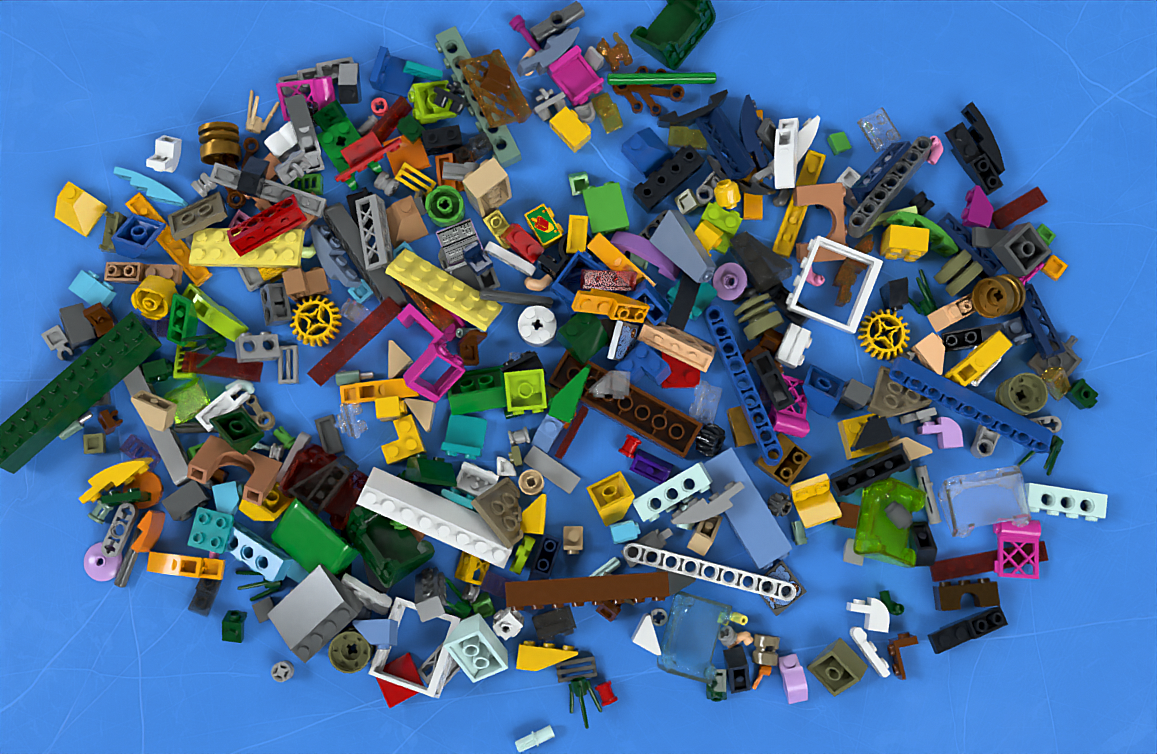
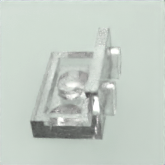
M883 107L857 122L875 153L886 150L892 143H896L901 139L899 132Z
M700 380L699 385H696L694 390L695 401L691 403L689 408L690 417L700 423L714 424L722 388L711 386L707 381Z

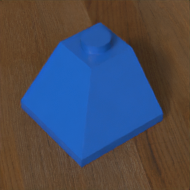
M650 127L636 132L622 144L621 152L645 179L662 166L667 159L674 156L671 150Z
M132 213L111 238L116 253L135 259L146 252L166 228V224Z
M812 364L808 368L802 388L811 410L829 418L839 403L845 381Z

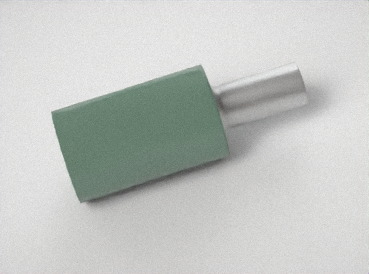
M360 370L336 372L337 386L361 383V380L374 378L373 372L360 373Z
M90 411L85 413L58 436L62 440H66L84 428L83 423L92 418L93 414Z

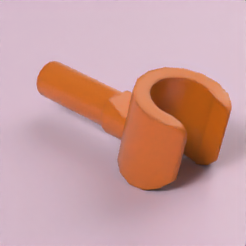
M759 665L757 678L752 685L753 689L756 690L763 675L770 676L772 670L770 665Z

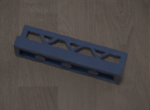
M715 108L708 117H697L695 123L729 179L746 178L756 165L722 109ZM731 167L734 168L737 173H734Z
M910 141L892 143L854 183L850 190L858 204H861L894 164L912 146Z
M949 212L937 223L957 245V255L964 249L970 253L972 257L967 265L977 261L984 268L978 274L982 280L993 277L1002 267L985 248L972 247V244H970V242L972 243V235ZM947 219L953 224V229L945 222ZM958 234L964 235L966 242ZM972 248H977L979 255ZM985 261H990L995 268L992 269Z
M1033 285L1024 286L1026 291H1030L1032 299L1029 302L1026 297L1024 305L1018 312L1028 332L1031 333V338L1042 360L1064 353L1066 350ZM1032 307L1039 309L1041 313L1039 319L1036 317ZM1040 324L1048 327V335H1045ZM1049 341L1056 343L1059 350L1053 351Z

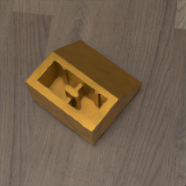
M780 432L776 435L783 451L779 464L769 466L764 462L762 455H760L754 465L769 477L789 487L812 456ZM769 452V453H768V456H769L771 459H777V458H778L777 453H775V452Z

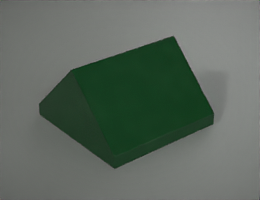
M243 408L209 419L211 425L226 442L242 455L246 454L265 435Z

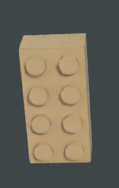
M494 157L483 161L479 166L480 168L474 172L470 171L467 173L462 181L469 203L482 219L512 198L508 174Z

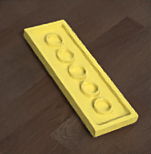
M205 228L193 234L189 258L191 266L300 268L305 235L302 229H290L241 257L229 243L227 230L231 228Z
M406 248L389 264L385 271L386 274L483 331L488 329L503 308L496 301L481 300L479 291Z

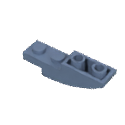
M568 28L557 37L553 35L548 38L544 49L539 50L530 58L527 56L519 61L516 70L518 75L521 77L534 70L537 71L539 76L547 72L550 64L571 49L580 28Z
M312 224L311 234L314 248L326 274L330 279L340 280L345 287L358 288L362 282L357 277V273L349 267L347 260L342 257L345 250L341 246V242L333 236L329 227Z

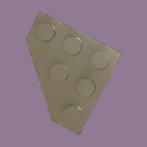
M881 365L871 394L873 398L868 405L867 411L878 414L880 417L886 416V418L928 407L932 400L891 380L889 377L890 369Z
M508 476L471 502L476 511L507 549L523 538V530H520L522 512L518 504L520 491Z

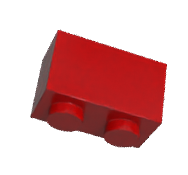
M511 223L500 236L512 250L531 264L545 250L519 224Z

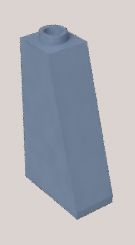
M668 210L649 241L697 283L708 282L714 275L713 272L716 269V265L683 214L679 210Z

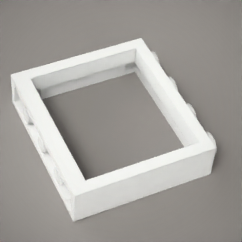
M817 236L814 240L811 239L808 244L807 250H809L807 258L804 257L801 262V274L797 275L793 282L795 289L787 297V309L846 333L854 334L883 261ZM819 246L869 265L846 325L796 305Z
M396 597L393 606H390L391 613L388 619L398 621L399 627L405 607L417 609L415 603ZM449 614L438 616V618L451 622L446 639L463 619ZM376 646L375 657L370 661L369 675L434 698H440L453 657L444 646L442 647L429 687L383 672L390 649L379 650L377 649L378 646Z

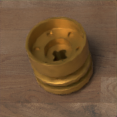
M218 121L199 126V142L203 144L200 146L201 161L208 165H214L215 162L226 165L222 160L223 155L226 153L233 155L235 163L241 161V146L238 144L240 140L238 135L239 127L230 122ZM226 157L225 161L230 162L232 157Z
M1002 274L980 280L972 291L974 309L985 318H996L1017 312L1024 305L1026 299V290L1019 278L1011 274Z

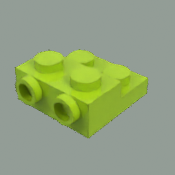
M448 80L413 84L410 88L408 100L414 105L413 118L418 120L421 125L437 123L439 119L457 116V114L449 111L453 101L448 99L445 108L434 104L437 94L433 91L435 86L450 92L446 88L447 83H449Z
M709 202L696 229L706 219L724 232L720 237L723 241L716 249L714 247L712 249L725 255L743 218L740 217V213L730 210L728 212L723 207H720L717 202H713V204Z
M544 369L504 372L508 412L512 411L513 415L524 414V410L531 409L532 413L544 412V408H547Z

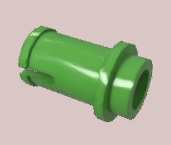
M283 426L278 427L280 430L276 429L273 435L284 445V449L290 451L296 438L292 437Z

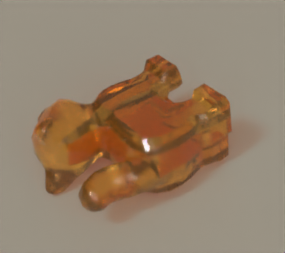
M617 32L613 33V39L617 42L614 47L610 48L608 42L602 37L596 48L611 66L612 73L620 69L619 66L621 64L619 61H624L625 66L633 63L627 44L619 37Z

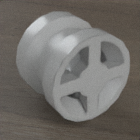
M280 661L272 667L271 675L275 681L284 682L294 675V666L289 661Z

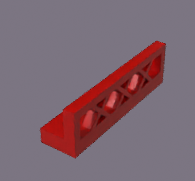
M293 194L227 230L230 245L241 257L308 219L300 208L296 196Z

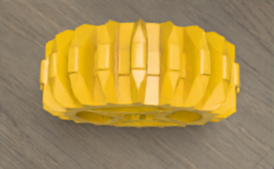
M319 295L316 297V300L313 296H310L309 302L303 298L302 302L304 304L296 303L299 309H292V312L296 314L292 316V321L295 322L290 324L291 328H295L292 333L298 335L296 339L299 341L303 340L305 345L310 342V346L314 347L317 341L318 346L321 347L323 340L326 344H329L328 338L330 337L334 340L336 337L333 333H340L336 326H342V323L337 321L342 318L340 314H337L340 311L339 308H334L335 303L333 301L329 302V299L326 297L322 300V297ZM319 307L318 309L316 308V310L313 313H306L308 310L312 308ZM326 309L328 310L330 315L329 324L324 321V312ZM309 318L313 320L318 319L322 324H314ZM302 319L308 322L306 333L302 328ZM319 329H326L323 333L313 336Z
M879 309L877 313L872 311L870 316L866 315L864 317L865 321L860 322L863 328L858 329V332L863 335L857 337L858 340L864 341L860 344V347H867L864 352L871 351L870 357L872 358L877 354L878 360H881L883 356L885 360H889L890 356L896 358L897 353L902 354V348L908 346L904 341L910 340V337L905 335L910 330L904 329L908 323L904 322L902 324L901 322L903 316L897 318V312L895 311L890 315V309H886L885 312ZM881 320L891 323L893 327L886 326ZM874 323L875 335L870 337V328ZM890 331V333H888L886 337L881 336L877 338L880 335V333H887ZM897 332V342L894 346L892 335ZM874 342H880L887 349L876 346Z

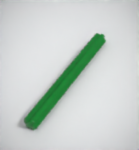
M715 72L609 73L607 83L609 85L714 84L717 77Z

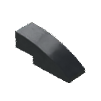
M769 350L750 358L776 411L778 412L794 404L792 395L779 369L776 367Z

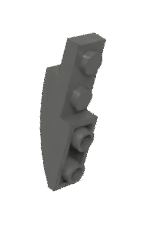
M303 93L284 98L299 150L304 151L306 158L312 165L305 171L306 174L324 170L320 146Z

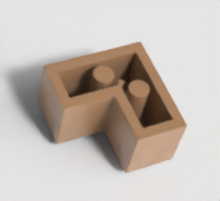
M292 267L287 269V272L282 273L286 293L295 302H300L303 298L308 300L310 296L316 298L318 295L332 294L329 276L321 267H313L308 272H304L298 267Z

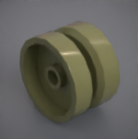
M966 249L947 261L933 277L939 284H944L950 278L952 279L945 288V291L951 297L962 290L984 269L977 261L965 267L972 257Z

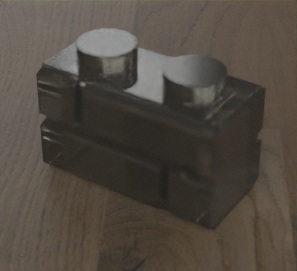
M570 604L532 617L538 639H543L544 643L554 640L555 635L560 633L563 636L574 633L573 629L577 628Z

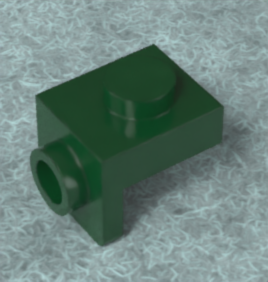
M337 99L313 114V118L322 131H325L347 116Z
M410 114L407 117H402L396 126L398 133L403 134L412 144L422 136V131L425 130Z
M239 610L227 611L222 620V641L242 643L244 640V621L247 618V612Z

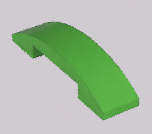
M903 211L892 215L886 220L887 223L892 225L930 229L929 241L932 243L931 250L944 258L958 252V247L951 237L937 224L921 215Z

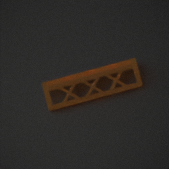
M395 279L441 332L455 321L444 307Z

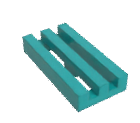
M406 61L403 73L433 82L440 81L443 75L441 70L412 61Z

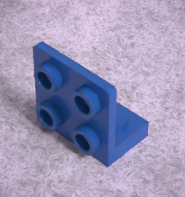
M380 46L369 79L372 88L408 98V92L415 79V76L403 73L404 65L408 60L391 56L388 48Z

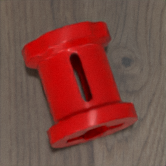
M627 434V439L618 452L633 459L636 448L642 442Z
M610 680L594 687L599 692L602 706L609 705L618 700L610 686L612 684Z

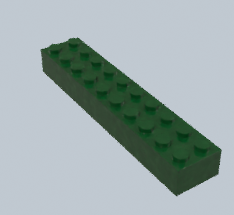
M131 311L0 425V468L15 474L162 346L145 320Z

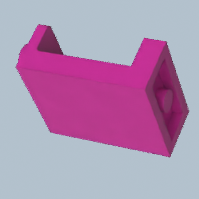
M578 45L550 64L547 69V74L559 89L564 92L574 107L578 104L581 106L587 102L588 97L592 93L595 95L603 89L605 81L603 77H598L582 57V50Z
M410 303L396 317L406 329L416 321L434 338L428 347L432 343L438 346H447L446 342L448 340L445 335Z

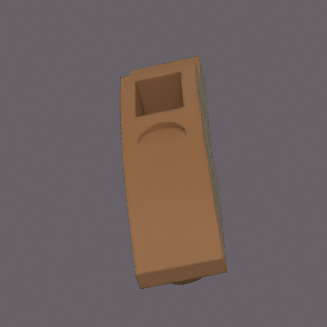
M106 262L104 281L140 285L148 275H155L171 279L175 285H181L183 266L143 264L141 262Z

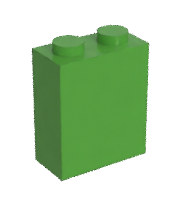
M614 181L604 183V186L596 187L593 185L582 190L592 238L599 232L604 236L616 233V231L629 230L630 225L619 182L614 183Z

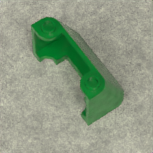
M295 498L271 534L273 539L271 543L278 549H284L309 574L321 563L338 578L359 554L358 550L325 523L306 501Z

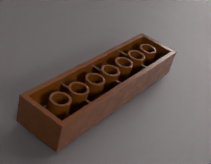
M566 349L548 381L550 386L560 391L587 364L592 365L579 402L682 460L685 458L703 425L702 423L589 360L582 366Z
M668 571L505 582L506 607H511V611L524 610V606H531V609H544V605L552 604V608H562L564 603H572V607L584 606V602H592V605H604L606 600H612V604L625 603L624 599H632L633 603L645 602V598L651 597L652 601H665V597L670 596Z

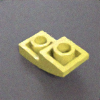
M496 209L482 220L500 246L507 250L510 247L500 236L510 225L499 209Z

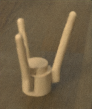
M251 90L245 129L249 132L260 134L261 130H266L267 124L276 112L280 102H276L263 123L262 118L256 116L259 96L255 97L253 106L254 91Z

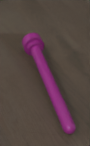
M515 16L509 22L511 28L514 31L520 32L535 52L541 50L542 48L525 28L526 24L522 16Z

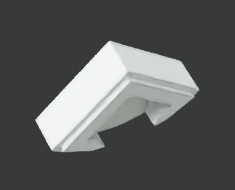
M497 457V476H517L516 470L509 460Z

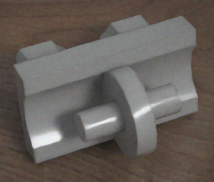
M544 88L539 89L541 95L535 99L538 103L542 100L545 102L535 107L532 111L535 115L538 114L543 122L552 117L548 109L549 106L554 105L557 112H560L565 106L567 107L564 97H566L564 92L550 99L549 96L554 94L552 89L545 91Z
M300 149L296 153L290 154L285 162L276 165L274 171L282 184L287 186L297 177L302 178L304 171L312 165L306 158L304 151Z

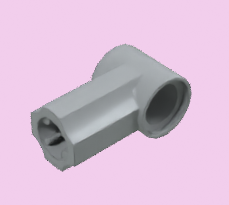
M444 162L442 179L463 181L464 176L470 171H476L480 168V164L466 162L464 164Z

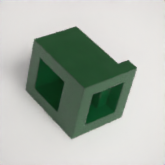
M163 358L142 364L146 383L154 385L156 382L166 381L168 377L173 376L174 364L168 359Z
M1083 378L1075 380L1063 393L1080 410L1092 408L1097 403L1095 398L1099 395Z

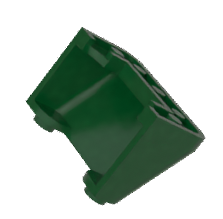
M666 0L668 4L648 29L638 26L633 30L630 38L634 44L671 70H676L714 24L716 13L711 0Z
M363 506L356 507L351 510L346 526L347 535L385 588L395 585L433 557L435 553L433 545L426 540L418 542L408 527L403 530L395 529L394 525H390L392 519Z

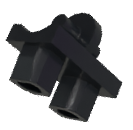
M455 81L453 84L447 83L446 88L450 92L435 86L433 91L437 94L434 104L445 108L449 99L453 101L449 111L457 115L462 113L464 107L469 108L470 102L457 96L458 94L464 95L465 90L461 89L459 81Z

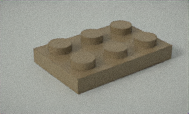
M214 193L169 214L168 220L171 235L175 241L184 239L215 222H221L228 215L221 193Z

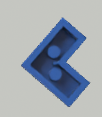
M644 279L624 294V296L650 306L646 317L654 326L668 317L670 305L647 279Z
M643 341L615 366L618 375L632 385H635L646 374L659 386L672 373L669 364Z

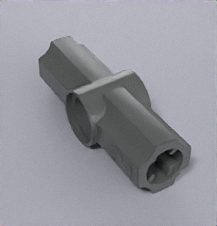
M575 1L560 11L552 12L549 18L530 29L533 38L540 44L555 34L563 33L566 27L585 16L583 7L579 2ZM556 20H559V21H561L562 23H561V24H554L553 22L556 21Z

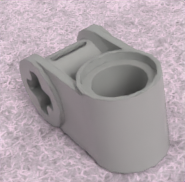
M715 171L706 178L696 191L695 196L700 204L699 207H706L715 198L714 188L718 182L722 181ZM704 193L708 198L702 199L699 194Z
M979 424L970 448L971 454L979 459L990 456L994 452L996 443L1001 435ZM980 444L985 447V453L979 450Z

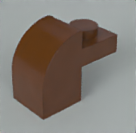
M101 302L83 310L84 317L95 327L99 339L119 323L111 309L105 307Z

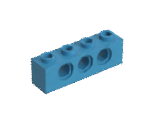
M234 520L226 552L233 554L236 560L248 564L251 570L260 572L267 581L284 580L294 559Z

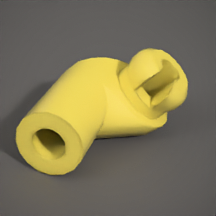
M722 612L718 620L720 624L725 626L729 624V620L745 625L748 618L738 612Z

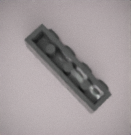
M428 567L415 575V607L422 623L446 614L445 606L448 605L445 591L447 590L444 573H439L437 567Z

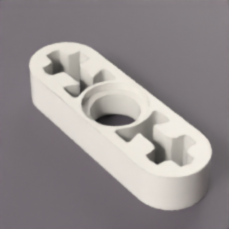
M489 241L484 249L491 256L527 276L532 277L536 270V267L493 242Z

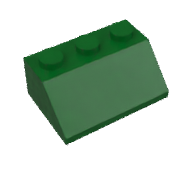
M503 365L465 371L448 390V400L452 416L506 407L505 377L500 370Z

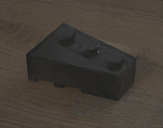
M747 231L729 240L730 252L738 264L743 267L748 279L758 293L792 276V265Z
M343 454L289 488L288 491L316 515H319L330 505L359 466Z

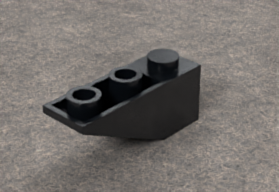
M996 323L941 333L945 352L974 349L975 346L982 344L998 330L1005 335L1004 325Z

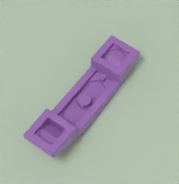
M616 231L610 241L623 254L628 250L660 268L658 273L673 281L676 280L681 271L680 267L648 239L641 236Z

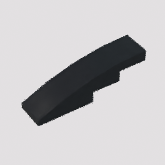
M972 101L961 113L971 124L968 132L977 143L981 154H986L999 176L1005 171L1001 152L985 118Z
M755 261L745 271L749 283L761 295L769 293L771 298L768 301H773L775 303L774 307L793 324L802 327L810 319L787 309L788 304L786 300L791 292L784 287L780 280ZM797 300V306L807 309Z

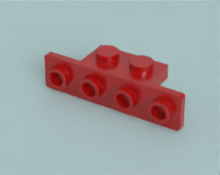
M369 132L340 150L350 167L334 176L337 182L340 180L345 182L352 177L351 173L356 170L359 173L368 167L367 164L371 161L375 163L384 158V153L388 151L392 153L399 149V144L402 143V140L397 138L382 147L374 132Z

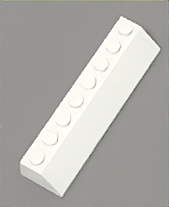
M373 467L356 503L503 569L513 549V546L509 549L506 548L479 513L376 467Z

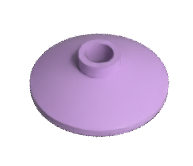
M736 263L723 264L717 269L713 277V288L717 290V296L723 300L731 301L739 298L747 286V274L743 267Z
M103 542L96 543L85 554V571L94 580H111L117 576L123 562L122 552L116 557H106L101 551ZM109 545L108 547L111 549V551H115L116 549L113 547V545ZM100 558L103 559L102 565L98 564V560Z

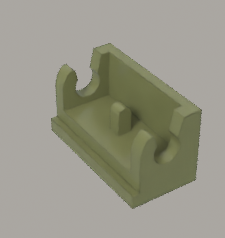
M105 211L104 216L107 219L103 242L99 244V249L102 252L116 253L111 238L125 223L127 217L120 212L111 214Z

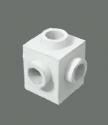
M507 607L504 610L501 609L494 615L492 627L496 635L502 636L506 641L509 637H515L520 632V628L524 624V616L519 611H511V607Z

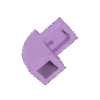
M939 417L935 419L936 425L935 422H923V426L917 427L918 435L937 434L938 449L963 447L962 431L959 425L950 418Z
M792 654L778 657V666L783 678V689L788 704L808 700L807 682L797 655Z

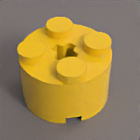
M148 275L131 296L133 307L135 309L138 308L142 312L141 315L151 320L162 319L171 310L173 294H178L174 281L160 276Z

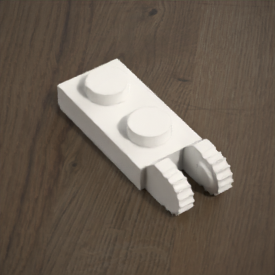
M237 383L227 392L222 393L195 416L208 432L214 428L209 422L210 418L235 411L239 405L250 397V394L245 392L235 401L231 398V396L241 390L242 385L240 383Z
M345 573L341 582L364 603L363 606L381 615L388 613L389 607L393 602L390 596L380 594L355 577Z
M851 627L849 634L877 674L886 678L891 674L888 671L889 665L882 657L879 658L875 653L877 651L876 647L871 641L867 642V634L862 628Z

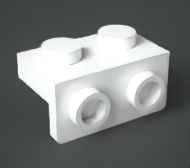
M463 462L456 478L457 487L453 488L466 495L478 497L497 484L499 476L492 471L479 468L474 463Z

